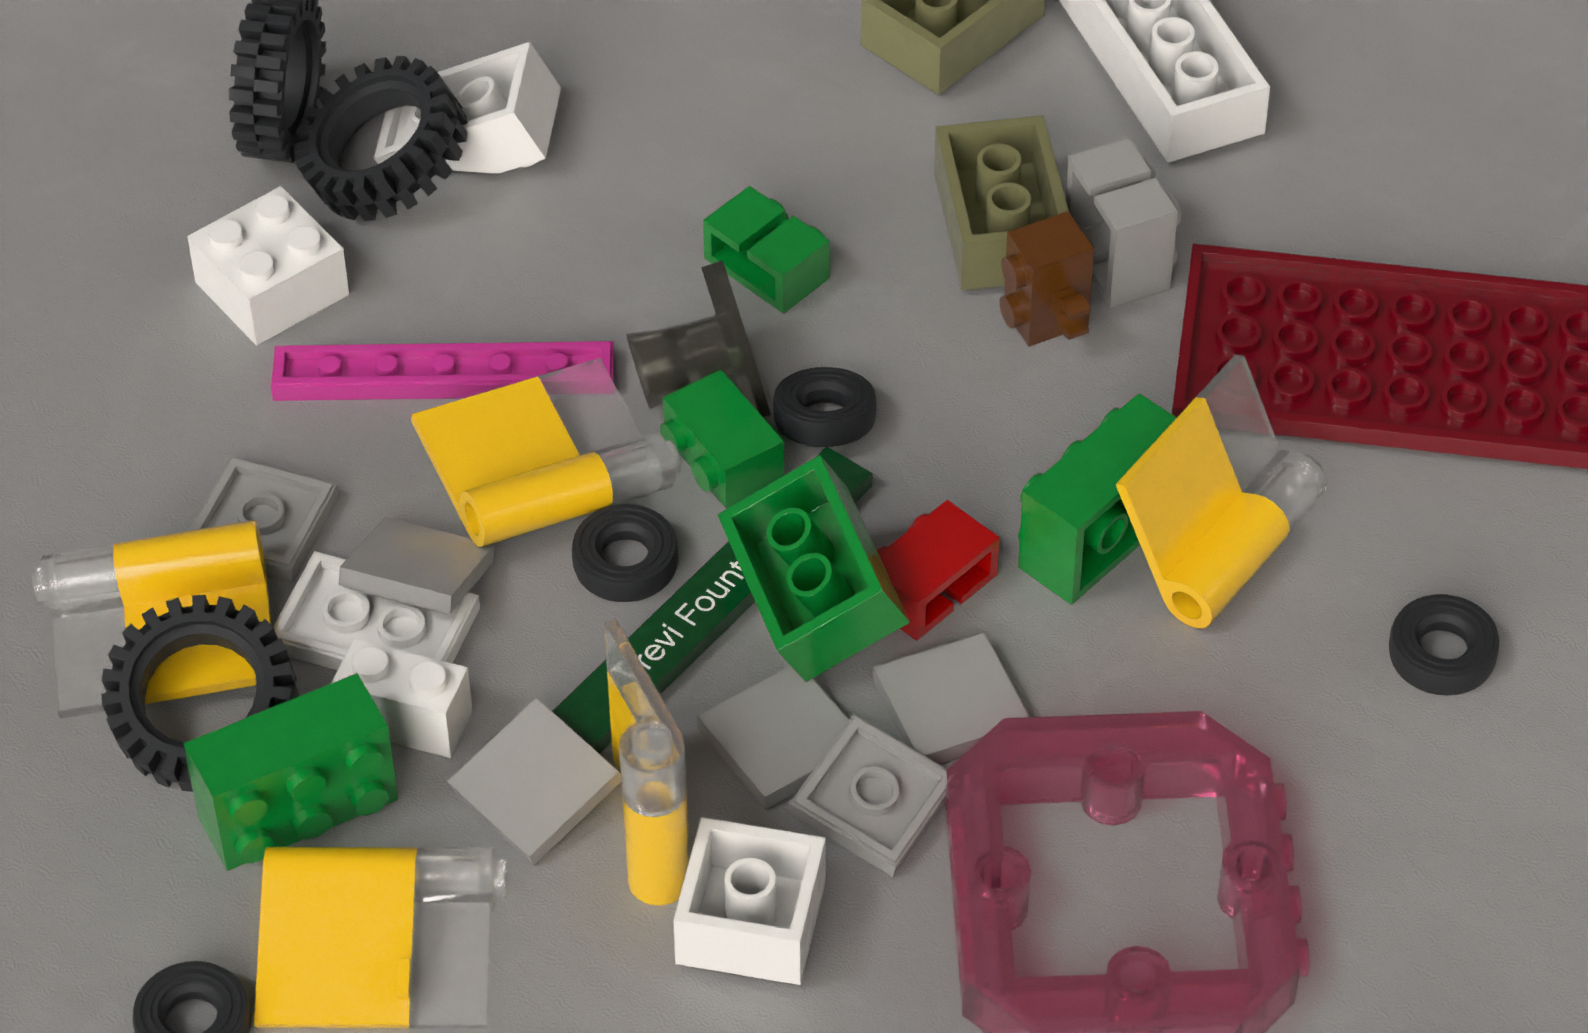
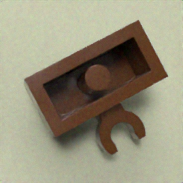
M1068 211L1007 232L1006 257L1002 258L1001 261L1005 288L1004 296L1000 297L999 305L1007 326L1011 329L1016 328L1028 347L1061 335L1071 340L1089 333L1094 247Z

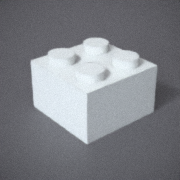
M281 186L187 236L195 282L256 346L349 295L344 249Z
M701 817L673 920L675 964L801 985L826 882V838Z

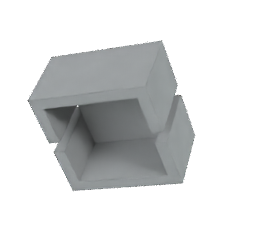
M1130 137L1069 155L1066 203L1070 215L1094 247L1093 264L1108 260L1093 265L1092 280L1109 307H1115L1170 290L1173 265L1178 260L1175 237L1176 227L1181 224V211L1174 195L1171 193L1166 194L1158 182L1151 160L1146 156H1141Z

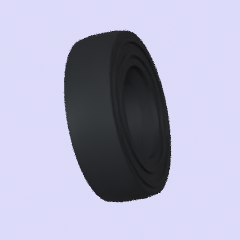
M835 367L804 369L787 376L776 387L773 397V416L778 430L785 437L797 443L814 447L846 445L861 439L872 429L876 418V395L871 383L855 372ZM815 403H835L844 407L832 411H817L806 406Z
M635 504L608 506L589 515L577 528L572 542L573 568L580 583L589 592L600 598L614 602L643 600L661 591L674 576L678 563L677 538L670 523L661 514L650 508ZM618 540H635L641 542L648 550L647 556L643 561L631 566L610 564L604 559L602 552L608 544Z
M1446 594L1423 596L1404 606L1392 624L1389 638V654L1397 673L1415 688L1436 695L1463 694L1482 685L1492 673L1499 651L1498 631L1488 613L1467 599ZM1430 631H1448L1460 636L1465 641L1467 650L1458 658H1438L1427 653L1423 649L1420 640Z
M204 961L181 962L160 970L140 989L133 1007L132 1020L135 1033H176L167 1025L168 1015L176 1005L191 999L207 1001L217 1011L214 1023L202 1033H249L251 1023L249 1000L239 980L227 969Z

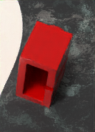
M948 499L931 513H924L917 517L910 525L908 531L890 546H882L877 549L910 623L900 629L916 641L953 612L954 604L940 594L942 591L962 605L998 575L1000 537Z

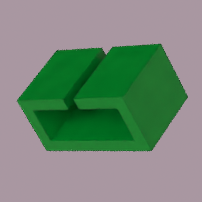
M750 185L703 219L704 259L783 314L830 279V240L814 226H808L794 215L789 218L785 208L778 201L767 198Z
M721 369L663 397L664 423L660 425V433L666 447L673 455L680 454L691 467L692 474L699 487L705 492L711 490L725 508L736 504L784 476V441Z

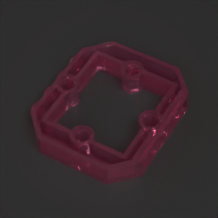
M1202 711L1004 718L946 770L945 814L962 1016L983 1032L1265 1033L1295 1003L1299 977L1309 976L1310 958L1307 939L1296 938L1295 924L1301 923L1302 903L1299 886L1289 885L1287 871H1293L1294 848L1292 835L1290 833L1281 834L1279 820H1285L1284 783H1274L1271 761L1268 756ZM1216 797L1223 847L1217 901L1220 909L1233 921L1239 969L1171 972L1168 961L1159 952L1149 947L1132 946L1123 948L1112 956L1108 962L1107 974L1016 978L1011 931L1022 925L1028 914L1031 868L1028 860L1020 851L1009 846H1003L1000 805L1081 802L1083 811L1092 820L1103 825L1116 826L1126 824L1134 819L1141 810L1142 800ZM1131 989H1138V990H1142V991H1144V992L1138 993V992H1132V991H1130V990H1131Z

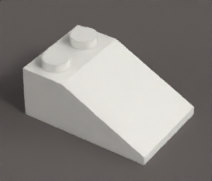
M531 42L438 72L463 107L462 110L466 114L468 123L463 125L468 132L466 142L457 143L463 150L460 160H445L453 171L499 174L518 167H529L540 160L546 159L561 87ZM404 106L386 111L374 159L378 164L397 153L409 141L420 122L421 110L419 108Z

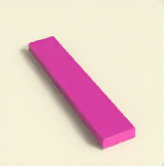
M614 341L277 345L274 349L271 392L273 401L467 398L538 376L549 397L614 396Z

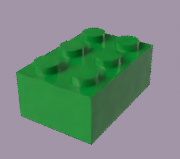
M1138 393L1122 408L1116 407L1109 411L1103 418L1100 426L1083 441L1076 440L1071 443L1061 459L1045 473H1037L1032 476L1025 484L1020 496L1022 507L1021 524L1018 533V568L1072 605L1137 549L1140 543L1116 483L1174 422L1176 417Z
M821 455L717 514L777 652L805 682L910 623L847 486Z
M358 673L183 743L198 818L226 871L246 863H255L263 860L266 847H287L303 839L316 838L332 827L361 815L374 814L385 805L398 800L388 725Z

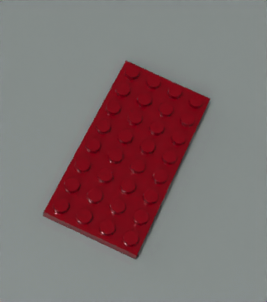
M1193 243L1172 415L1177 418L1198 397L1206 399L1215 425L1221 429L1588 469V285Z

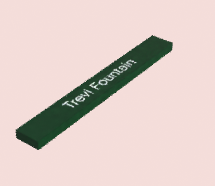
M825 447L818 454L822 456L847 486L854 503L872 487L873 473L829 447ZM729 541L552 711L599 754L612 742L608 669L619 665L628 683L644 678L656 699L755 602Z

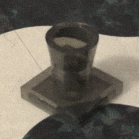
M723 260L701 267L715 315L658 330L626 333L632 358L650 410L662 404L663 397L721 369L727 377L735 374L739 390L762 417L771 415Z

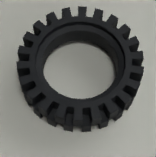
M251 0L252 3H247L244 10L246 20L241 19L238 31L241 41L235 40L233 50L237 55L236 65L231 64L230 76L235 77L234 86L229 88V100L234 101V105L229 111L230 122H234L231 131L234 140H237L235 145L237 151L241 152V155L244 157L295 163L299 158L294 153V144L302 142L296 135L298 126L310 124L304 114L309 106L318 108L317 96L324 88L320 86V77L325 76L326 64L321 63L322 56L326 53V41H321L325 33V23L321 22L322 9L318 6V0Z
M396 56L393 65L387 57L375 59L374 72H371L365 63L354 67L357 79L350 82L345 74L334 80L340 88L339 91L333 95L327 89H324L317 96L323 104L322 109L309 106L304 116L310 124L298 126L296 135L302 142L294 144V153L299 158L295 162L299 171L303 174L302 176L324 204L335 214L339 215L341 212L346 219L356 220L358 214H360L365 221L376 220L379 208L386 218L397 215L396 202L401 200L407 209L417 205L418 202L414 196L416 191L422 188L427 196H430L437 190V187L431 181L434 175L446 180L453 170L445 160H460L463 150L457 143L466 142L468 132L463 127V125L468 124L466 114L438 72L431 65L427 67L424 61L417 58L411 63L406 56ZM415 106L421 110V118L416 131L397 153L382 163L367 169L350 171L341 167V158L345 147L354 134L367 122L381 113L397 107Z
M192 595V606L182 607L179 598L165 601L169 612L158 616L152 607L141 614L146 623L141 629L138 630L130 623L122 632L126 644L123 648L115 644L113 645L108 654L112 668L103 669L101 681L106 689V693L101 694L102 707L108 717L106 721L120 749L127 759L130 757L135 768L146 776L150 772L158 784L168 788L171 782L174 781L178 782L182 791L193 792L184 742L168 738L155 729L146 714L145 695L148 683L157 667L170 655L183 648L203 644L228 648L242 656L253 668L256 675V694L253 706L246 718L299 697L295 684L297 678L283 641L278 639L274 627L266 619L260 622L255 610L245 604L239 611L235 609L232 599L220 596L218 597L217 605H209L206 595Z

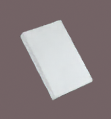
M314 551L273 626L278 639H282L290 658L334 670L339 669L354 638L453 663L480 610L479 595L468 592L451 614L447 615L344 588L338 585L340 566L346 559Z

